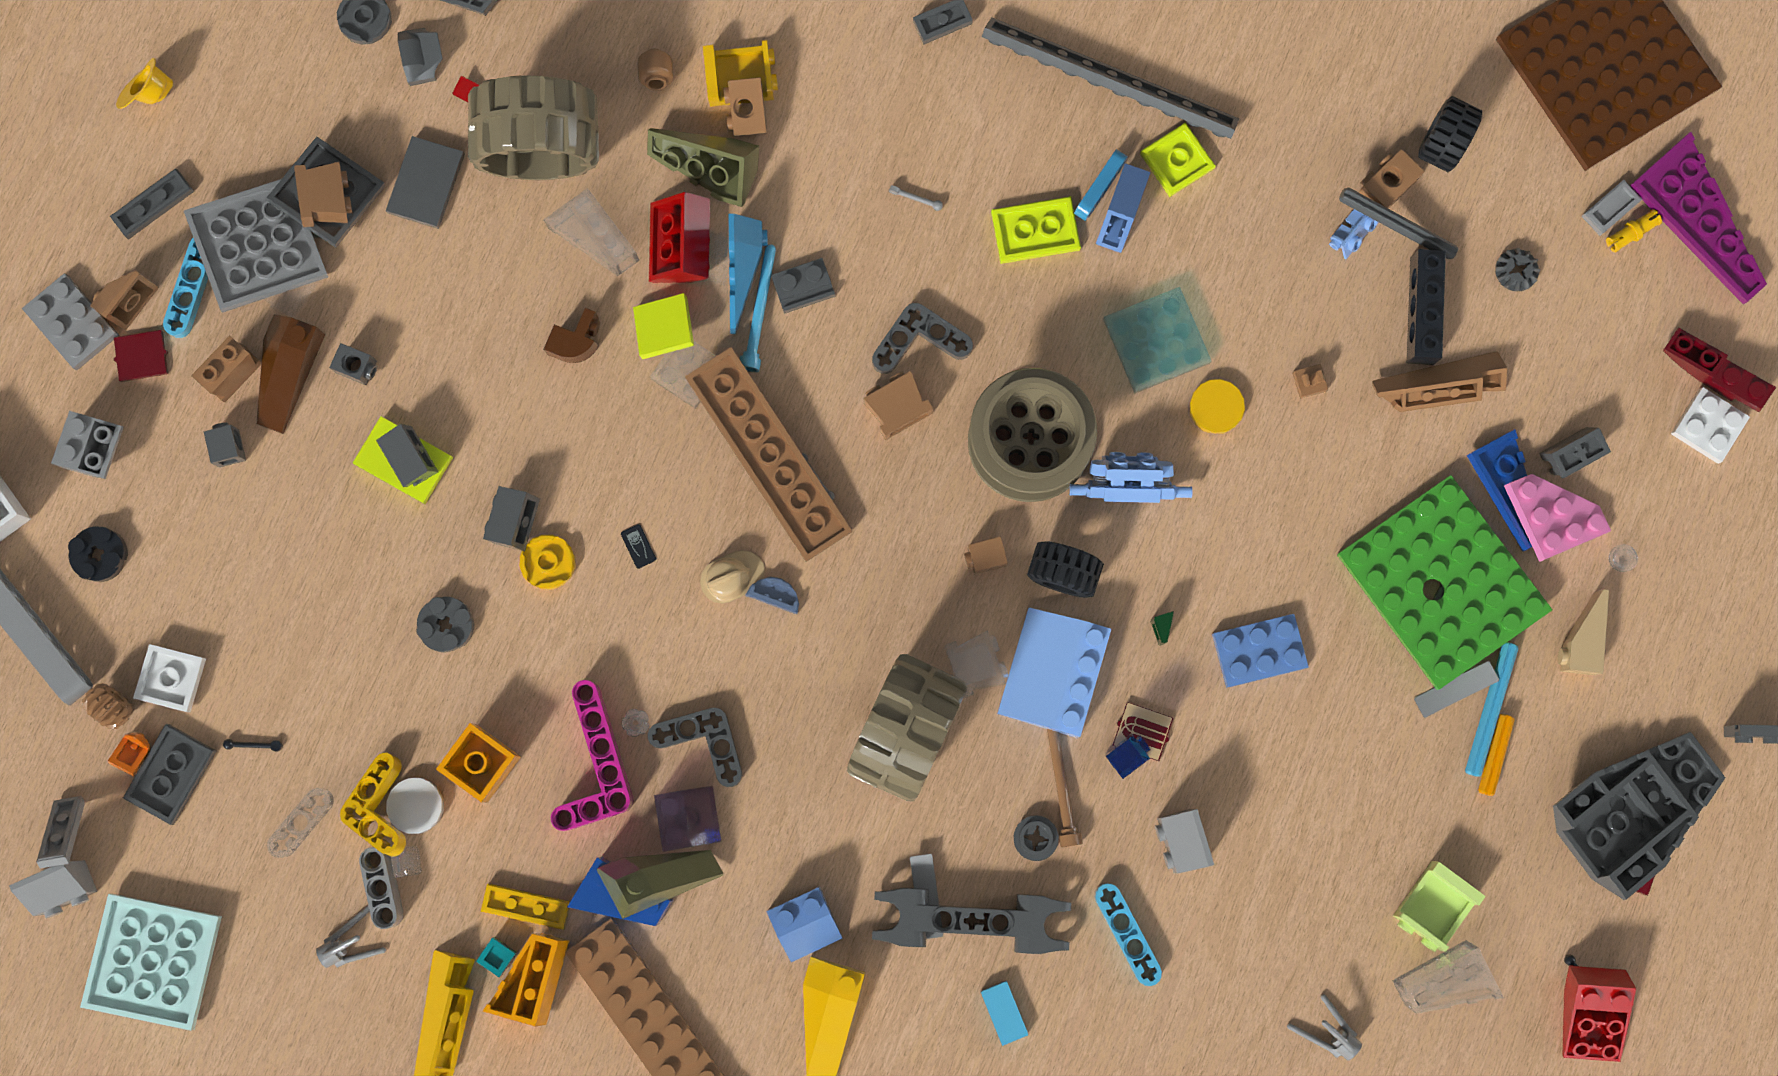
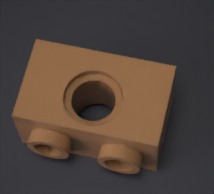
M761 78L728 81V87H724L725 104L730 103L731 114L727 115L728 131H733L734 136L767 133ZM749 100L752 103L753 109L749 115L744 116L738 112L737 106L740 101Z
M1401 149L1395 156L1392 153L1388 154L1379 164L1382 168L1376 174L1371 171L1360 182L1363 187L1359 193L1389 209L1425 171ZM1384 177H1391L1395 185L1385 183Z

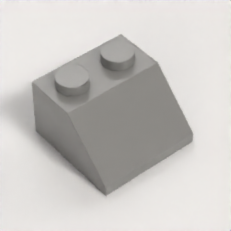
M1188 809L1157 818L1159 824L1155 825V830L1159 841H1164L1167 852L1163 853L1168 869L1172 868L1173 873L1178 874L1214 865L1198 809Z
M85 860L69 861V864L52 866L9 885L11 892L33 916L45 915V918L62 913L61 907L70 903L72 907L89 901L88 895L97 892Z

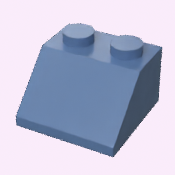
M820 886L766 911L776 935L791 962L843 939Z

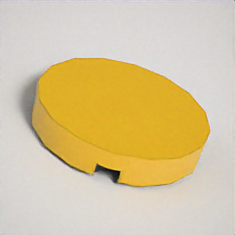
M1215 379L1200 384L1194 391L1189 410L1195 425L1202 431L1224 434L1234 429L1242 420L1245 404L1244 398L1236 386L1231 382Z
M540 535L532 538L527 543L525 551L521 552L519 567L523 577L531 585L540 589H556L563 586L571 578L575 570V555L572 547L564 539L555 535Z

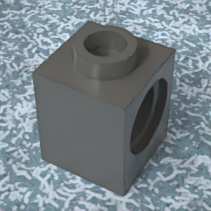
M340 343L329 368L336 374L367 385L368 381L372 380L376 374L377 360L367 353ZM355 360H361L360 368L356 371H351V364Z
M218 423L213 425L211 430L203 431L211 464L220 468L246 461L239 429L231 424L229 425V423Z

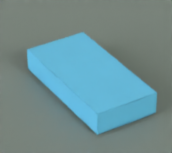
M1007 981L980 991L1002 1046L1028 1036Z

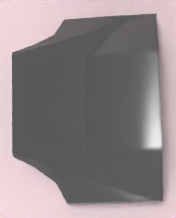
M425 28L398 32V46L408 84L414 86L436 81L435 70L443 60L438 33L427 31Z

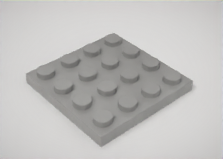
M280 180L184 210L222 313L328 278L311 231L267 201V196Z

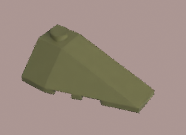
M650 128L648 129L647 155L673 172L678 170L690 178L689 182L695 186L701 185L711 192L710 195L715 199L742 207L745 204L758 171L759 145L733 138Z

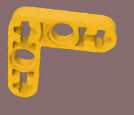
M381 753L373 760L342 806L340 818L346 826L379 852L393 857L400 855L404 851L406 838L402 832L378 815L375 809L398 777L402 764L398 757L389 753ZM386 763L390 766L388 770L384 767ZM378 775V777H381L382 780L376 779V776ZM374 783L376 786L375 792L372 796L367 797L366 790L370 784ZM354 810L359 816L363 817L361 820L354 818L352 814ZM376 821L378 824L377 830L374 834L369 835L368 827L372 822ZM385 836L392 838L394 842L392 847H390V843L383 839Z

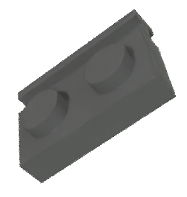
M823 258L771 275L784 314L836 297Z
M1740 724L1724 726V737L1735 738V743H1753V738H1763V744H1778V725Z

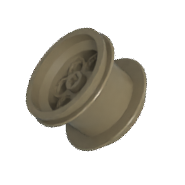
M1024 368L1009 372L992 382L983 391L975 404L968 431V450L971 462L980 478L991 489L1004 497L1022 502H1038L1051 499L1068 490L1070 484H1074L1079 479L1090 461L1097 440L1095 413L1084 392L1073 381L1062 374L1041 368ZM1015 406H1021L1025 409L1026 415L1022 418H1017L1013 416L1011 409ZM1049 408L1053 411L1054 417L1047 420L1043 419L1039 414V410ZM999 429H1007L1011 434V438L1007 441H1002L997 438L996 432ZM1028 432L1033 433L1034 438H1038V440H1034L1032 445L1028 444L1027 439H1023V437H1027ZM1055 432L1063 433L1066 437V442L1056 444L1052 440V434ZM1013 453H1018L1023 457L1024 462L1019 466H1015L1010 463L1008 457ZM1039 455H1046L1051 459V465L1049 467H1041L1037 463L1036 458Z

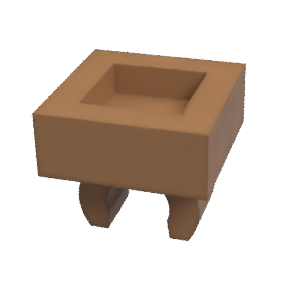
M1321 364L1295 370L1292 373L1300 399L1328 391Z

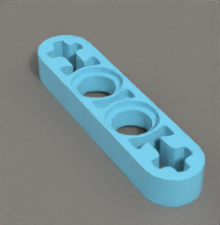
M194 238L191 239L163 320L165 331L175 338H183L190 333L208 281L204 265L193 260L194 258L201 259ZM193 267H199L201 269V276L197 280H189V270ZM190 292L193 296L192 302L187 306H181L179 302L181 295ZM177 308L183 312H187V315H184L183 313L179 314L178 312H176ZM180 319V322L183 323L182 328L177 327L175 329L172 327V323L178 322Z
M1109 883L1101 884L1095 891V901L1135 977L1145 986L1156 985L1162 976L1160 965L1126 901L1115 885ZM1105 888L1110 892H1115V895L1112 897L1115 906L1119 905L1120 902L1123 908L1113 910L1109 915L1106 910L1112 909L1107 901L1102 902L1100 899L1104 895L1102 890ZM1120 913L1126 914L1129 918V925L1123 930L1116 929L1113 924L1114 917ZM1132 939H1138L1142 943L1143 948L1138 955H1131L1127 951V944ZM1148 954L1150 958L1144 961L1149 968H1155L1156 971L1152 973L1153 979L1142 978L1141 974L1144 973V969L1141 963L1135 966L1133 961L1140 960Z

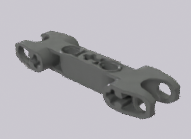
M899 888L888 891H875L874 900L894 904L899 910L900 918L893 928L873 930V940L885 941L903 947H926L927 932L1015 937L1014 952L1044 954L1055 951H1069L1070 942L1050 938L1045 933L1044 923L1051 913L1071 911V902L1054 900L1042 895L1017 894L1016 910L928 905L929 889ZM941 911H946L951 915V922L946 927H940L935 922L937 913ZM970 913H974L975 918L984 919L983 913H989L987 917L988 930H983V923H975L973 928H969V925L964 922V918H969ZM996 915H1005L1008 920L1007 926L1003 930H996L992 926V920Z

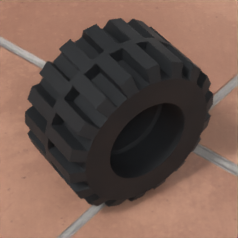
M1451 96L1442 105L1419 148L1418 158L1446 172L1453 170L1466 152L1481 123L1482 110Z
M1049 541L1038 542L1027 576L1041 586L1064 594L1082 598L1094 597L1104 563L1096 556L1071 546Z

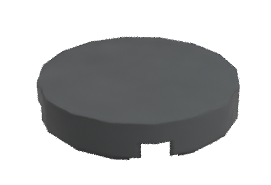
M343 0L337 10L338 25L343 35L351 42L361 45L372 44L381 40L389 31L392 23L391 11L385 0Z

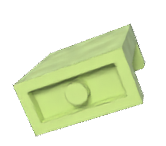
M1431 861L1393 916L1399 920L1397 925L1411 935L1415 932L1423 938L1421 943L1433 952H1436L1437 949L1446 952L1449 948L1447 943L1473 906L1480 905L1486 896L1442 863Z

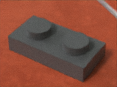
M953 0L913 17V23L924 45L972 25L973 19L964 0Z

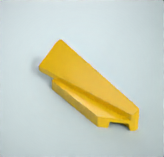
M434 950L414 1076H453L474 992L473 989L465 987L475 959Z

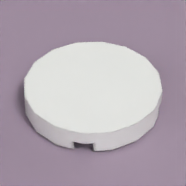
M408 778L399 782L390 791L386 801V812L390 822L398 830L408 834H419L430 830L440 821L444 811V799L439 789L431 781L423 778Z

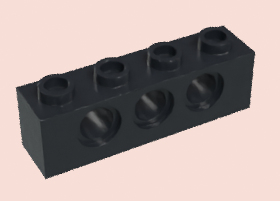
M1418 249L1410 257L1407 364L1435 365L1442 359L1446 251Z

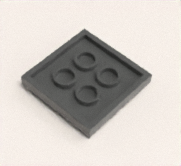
M316 136L267 196V201L302 225L294 166L306 165L307 170L339 162L341 171L347 172L349 187L343 188L344 197H350L352 213L347 214L348 223L314 221L313 227H306L336 248L384 189L385 183Z

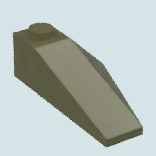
M711 850L623 857L597 868V872L622 919L717 879L724 874Z

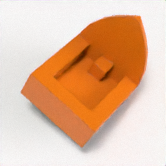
M126 733L108 759V763L135 776L151 750L148 740L142 733Z

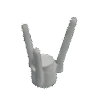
M369 906L359 912L332 936L324 939L322 946L316 948L318 959L325 968L333 964L338 968L346 963L386 952V948L382 947L344 957L347 954L346 947L357 942L360 936L356 935L344 942L337 940L370 912Z
M1324 994L1321 995L1322 1001L1344 1029V1031H1337L1326 1020L1322 1021V1025L1334 1036L1331 1040L1334 1046L1290 1023L1287 1025L1288 1029L1328 1050L1336 1058L1343 1056L1346 1060H1351L1362 1047V1043L1356 1038L1357 1033L1348 1026Z

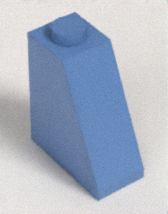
M1126 163L1124 164L1099 233L1097 245L1119 253L1122 252L1150 175L1149 171Z

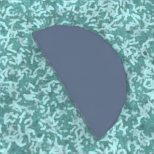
M767 577L752 584L745 594L749 598L796 615L798 614L799 600L791 584L781 578Z

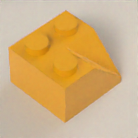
M469 723L436 770L481 803H488L521 756L477 724Z

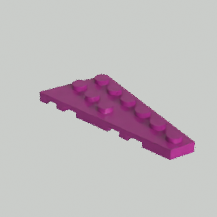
M1689 132L1630 186L1651 210L1654 209L1658 212L1656 215L1661 216L1662 221L1744 305L1763 289L1767 283L1753 255L1748 253L1742 241L1744 237L1740 229L1737 230L1731 217L1733 215L1715 178H1711L1704 164L1706 160L1702 153L1699 154L1693 142L1695 138L1692 132Z

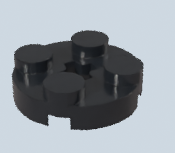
M93 526L86 528L78 533L75 538L71 539L68 544L69 562L73 571L82 579L95 582L109 581L119 575L122 571L121 567L124 564V560H127L128 556L127 545L121 535L106 527ZM96 548L104 550L100 561L92 558Z

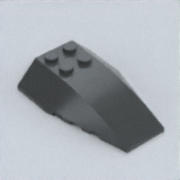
M1689 732L1592 773L1553 805L1556 832L1592 880L1621 899L1627 900L1667 866L1671 860V854L1675 848H1679L1685 839L1684 835L1690 826H1694L1699 818L1698 814L1703 807L1708 805L1726 777L1693 734Z

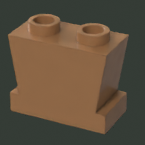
M335 162L307 170L306 165L294 166L303 227H313L314 221L348 223L347 214L352 213L350 197H344L343 188L349 186L347 172L341 171L340 163Z
M229 335L191 376L210 394H214L221 401L226 402L260 367L261 361L243 344L238 343Z
M903 371L895 374L889 379V384L882 388L880 385L871 388L865 393L866 397L863 398L864 405L880 422V432L885 441L933 414V407L929 400L922 401L911 371L906 374Z

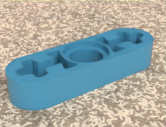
M1117 149L1115 150L1076 208L1075 215L1084 221L1089 218L1128 158L1127 155Z

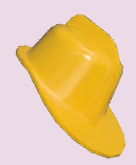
M155 58L150 59L144 69L121 91L116 102L118 109L125 108L134 100L146 104H154L166 97L173 87V81L155 66Z

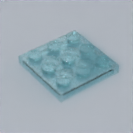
M1180 287L1103 318L1134 393L1206 366L1212 362Z

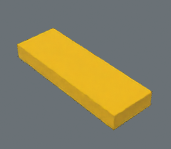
M487 883L481 912L564 930L569 912L567 906L570 901Z

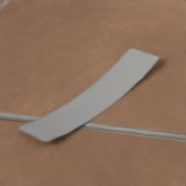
M1486 662L1461 674L1437 691L1433 688L1415 697L1414 700L1423 717L1426 718L1498 682L1499 678L1491 663Z
M932 854L911 856L910 863L914 888L929 889L928 905H939ZM939 912L935 917V922L938 926L942 927ZM927 932V939L943 937V933Z

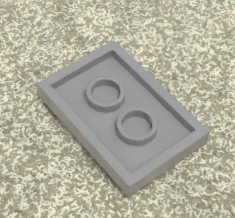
M65 273L22 308L75 370L80 369L110 344L114 337L119 336L109 322L90 307L92 304L90 300Z

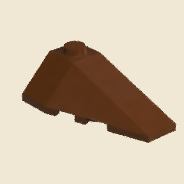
M273 315L263 339L256 424L284 434L326 335L316 326L292 317Z

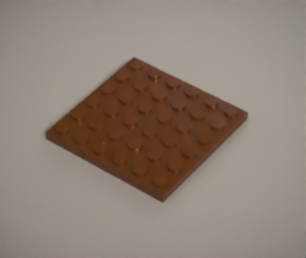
M1557 0L1496 38L1497 43L1584 171L1594 167L1722 88L1716 76L1663 0Z

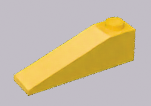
M812 956L810 957L803 982L806 1075L836 1076L865 972Z

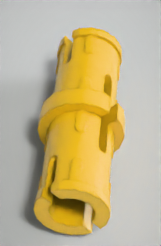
M1652 209L1639 219L1627 222L1623 229L1606 238L1608 247L1614 244L1615 246L1610 248V250L1616 253L1632 241H1639L1643 238V234L1662 224L1661 216L1659 215L1654 218L1653 216L1658 212Z

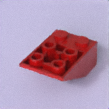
M1569 966L1564 988L1563 1058L1621 1062L1636 993V987L1626 970Z

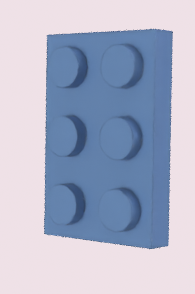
M1294 614L1212 634L1226 688L1309 668Z

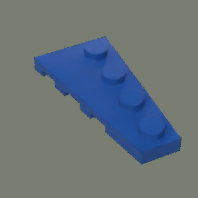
M1516 429L1468 454L1467 457L1521 550L1525 551L1531 548L1532 545L1504 487L1506 484L1527 476L1524 467L1526 461L1523 451H1519L1516 442L1518 436Z

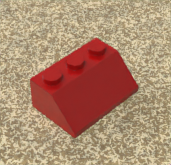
M682 192L650 203L649 282L693 283L709 278L710 198Z

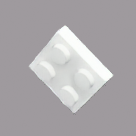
M1702 387L1698 389L1671 434L1719 464L1726 457L1750 416Z
M149 644L133 698L184 712H191L206 658Z

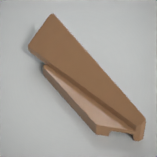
M1490 352L1373 380L1372 386L1379 398L1383 397L1399 412L1482 401V391H1506L1507 366L1498 352Z

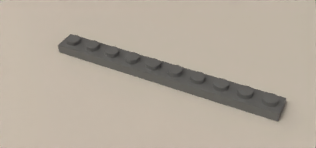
M991 17L983 31L982 37L988 39L994 45L1005 46L1012 49L1018 55L1037 59L1042 65L1059 68L1069 76H1078L1086 79L1091 85L1108 88L1118 96H1127L1137 100L1139 104L1159 109L1167 116H1176L1186 120L1191 126L1208 129L1218 137L1231 139L1240 119Z

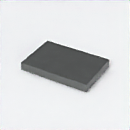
M412 136L386 212L439 229L465 155L464 152Z
M165 724L123 799L162 821L174 825L217 750L172 725Z

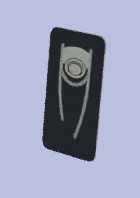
M640 524L621 532V537L637 569L656 561L655 554Z

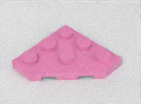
M1530 474L1504 485L1539 562L1611 531L1599 505L1540 477Z

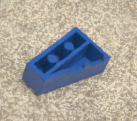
M603 857L596 858L567 906L568 908L622 919L597 872V868L611 863ZM670 898L626 917L624 920L657 926L672 904L673 899Z

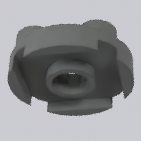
M435 597L423 606L417 618V635L427 647L438 652L446 653L455 651L458 648L460 649L468 643L474 631V620H472L468 606L452 597ZM449 617V623L452 624V628L441 632L439 621Z

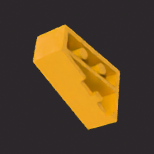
M544 933L531 934L513 962L510 972L501 981L494 997L482 1012L535 1027L547 1025L569 940Z

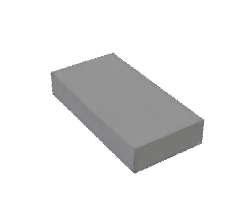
M1623 180L1581 217L1601 236L1643 199Z

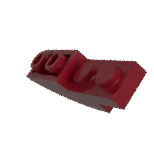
M1679 327L1663 349V352L1676 364L1711 390L1731 402L1736 399L1757 412L1762 410L1777 388L1727 360V354Z

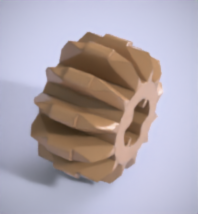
M96 684L82 699V706L87 711V714L94 721L100 723L101 726H106L111 730L118 729L121 725H124L133 713L132 705L128 702L127 698L107 684Z

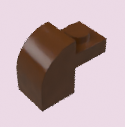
M585 308L575 332L554 324L543 349L546 354L567 363H579L590 358L598 349L596 342L590 339L591 336H596L600 327L599 317L596 312Z

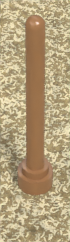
M1047 729L1063 824L1062 836H1059L1060 846L1083 844L1082 835L1078 833V828L1074 827L1059 732Z

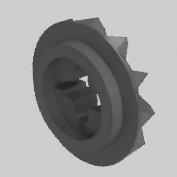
M1520 248L1507 250L1497 260L1495 266L1496 277L1501 285L1508 290H1527L1537 281L1540 272L1537 264L1538 259L1534 258L1530 251H1524ZM1514 263L1518 266L1526 265L1522 271V276L1519 272L1509 274L1515 267Z
M1029 816L1018 823L1013 834L1015 848L1021 856L1031 861L1047 859L1055 852L1058 846L1059 836L1055 825L1049 819L1042 816ZM1036 826H1039V835L1048 839V842H1038L1035 851H1033L1032 841L1024 838V835L1033 834Z

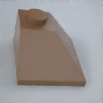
M133 271L106 284L104 288L97 291L90 307L126 331L159 287L137 271Z

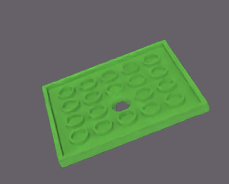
M1451 475L1337 554L1437 691L1553 610ZM1435 579L1443 585L1444 594L1439 600H1429L1423 594L1424 583L1427 580Z

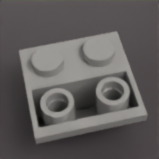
M69 411L51 463L84 475L106 479L124 427Z

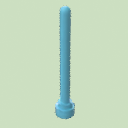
M772 244L765 248L747 350L739 358L747 372H759L761 359H759L757 351L776 248Z

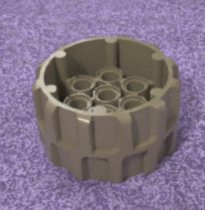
M520 75L483 81L479 86L473 87L468 94V158L479 171L498 177L520 180H555L586 174L588 170L595 168L599 161L597 97L594 91L582 86L581 83L549 76Z
M900 654L891 668L850 757L847 772L852 777L906 801H915L963 700L967 684L963 680L908 654Z

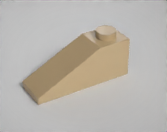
M1600 590L1593 593L1563 642L1562 648L1558 652V664L1561 665L1560 672L1586 675L1603 674L1609 590Z

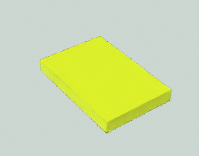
M1071 196L991 210L1000 264L1080 251L1081 249Z
M380 416L354 459L353 464L419 502L426 504L453 457L419 438L437 468L438 473L417 486L411 484L408 487H403L376 441L398 425Z

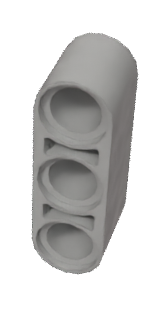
M374 847L367 848L361 853L359 864L371 920L377 928H392L399 925L403 919V908L392 857L379 852ZM374 852H377L381 857V863L376 868L370 863V857ZM379 880H383L387 885V891L384 895H380L376 891V884ZM385 908H389L393 913V919L390 923H386L382 918V912Z

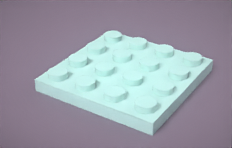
M108 894L80 1008L190 1031L195 1030L222 916L117 894Z

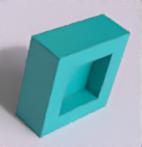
M492 937L476 962L500 978L517 952L497 938Z

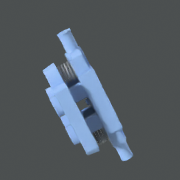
M1110 452L1109 456H1102V460H1092L1090 474L1093 475V480H1088L1086 485L1070 484L1069 488L1070 496L1079 495L1090 498H1103L1104 502L1160 503V499L1192 498L1193 492L1192 486L1176 487L1172 485L1169 478L1174 476L1172 462L1159 461L1157 457H1153L1152 453L1146 452L1137 453V456H1126L1122 452Z

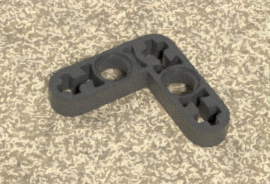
M912 303L903 310L874 352L872 364L874 369L881 374L892 372L918 335L957 360L966 359L971 354L973 342L967 334L919 303ZM920 311V318L922 320H915L911 329L915 331L912 333L906 327L911 317L908 313ZM942 325L946 330L945 335L942 338H934L930 334L932 326ZM896 332H904L907 335L908 340L904 345H896L892 341V336ZM950 332L954 333L952 340L960 343L962 340L966 342V351L960 350L959 353L956 352V345L951 341L948 342V346L944 345L950 336ZM888 344L894 350L889 357L891 364H884L882 367L879 365L880 360L878 357L886 356L889 348L885 346Z
M709 708L657 723L649 729L648 740L650 744L660 749L706 737L719 783L726 787H734L740 783L743 776L728 717L721 709ZM712 713H715L718 717L722 716L723 721L718 723V728H714L713 725L709 724L703 726L706 732L701 733V725L697 719L698 716H702V721L710 720ZM686 720L693 721L696 726V730L691 736H684L680 731L681 724ZM675 723V732L679 737L678 740L674 741V735L665 737V743L663 744L659 740H654L653 736L657 734V729L661 728L663 732H668L672 730L670 724ZM721 739L727 740L730 744V750L724 756L718 755L714 750L715 743ZM733 756L734 762H729L731 770L737 771V775L733 777L734 781L729 783L728 779L722 778V774L726 772L725 765L721 764L718 766L717 760H727Z

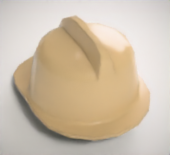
M741 550L733 552L711 562L705 567L701 574V589L705 596L713 602L722 604L731 602L745 596L752 584L764 579V564L759 556L750 551Z

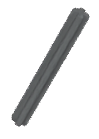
M1349 187L1342 190L1339 196L1340 202L1429 250L1446 251V259H1453L1458 252L1457 245Z

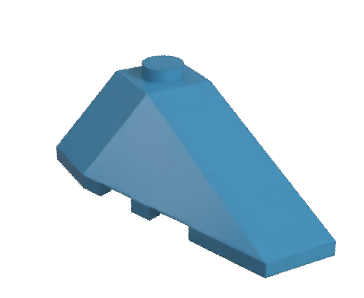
M729 214L730 334H736L761 260L762 246H768L767 230H762V221L737 214Z

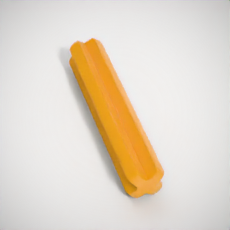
M1499 714L1478 789L1479 793L1483 795L1494 796L1515 721L1512 716L1506 714Z

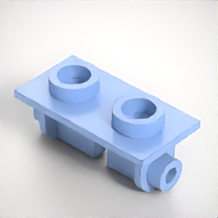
M1355 209L1345 219L1346 223L1352 225V227L1349 228L1341 224L1330 238L1331 242L1329 245L1334 250L1341 248L1344 259H1347L1352 252H1356L1359 249L1363 238L1368 232H1372L1378 224L1374 219Z

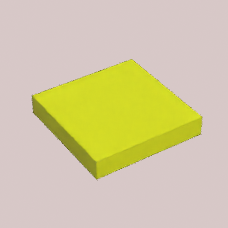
M1186 123L1140 152V155L1169 197L1211 172L1216 167Z
M684 293L633 307L639 356L642 359L694 346L688 299Z

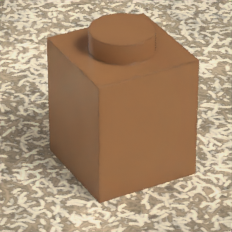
M1001 536L969 544L968 552L964 553L967 568H973L974 575L1006 567L1008 564Z

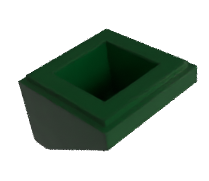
M1174 611L1156 616L1150 621L1160 646L1168 642Z

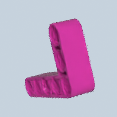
M581 680L573 686L572 697L601 793L555 808L550 817L551 823L554 828L560 831L573 830L625 813L631 809L634 802L601 690L598 685L588 680ZM585 686H591L593 689V696L588 701H583L580 697V691ZM594 712H598L601 716V723L596 728H592L588 723L589 716ZM606 739L610 745L609 751L600 755L596 750V745L599 740ZM613 765L618 770V776L614 781L609 782L606 780L604 772L607 767ZM618 792L623 793L626 797V804L620 809L616 808L612 801L613 796ZM591 801L596 802L599 806V812L593 818L586 813V806ZM564 810H568L572 815V821L567 826H563L559 821V815Z

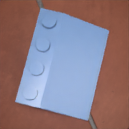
M1028 608L997 714L1075 738L1081 737L1111 628Z

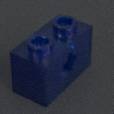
M1130 734L1106 752L1105 756L1121 778L1124 779L1150 759L1148 752L1151 748L1141 735L1135 738L1133 734Z

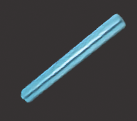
M1505 643L1502 645L1494 670L1499 681L1489 687L1465 768V773L1475 777L1482 775L1519 648L1515 644Z

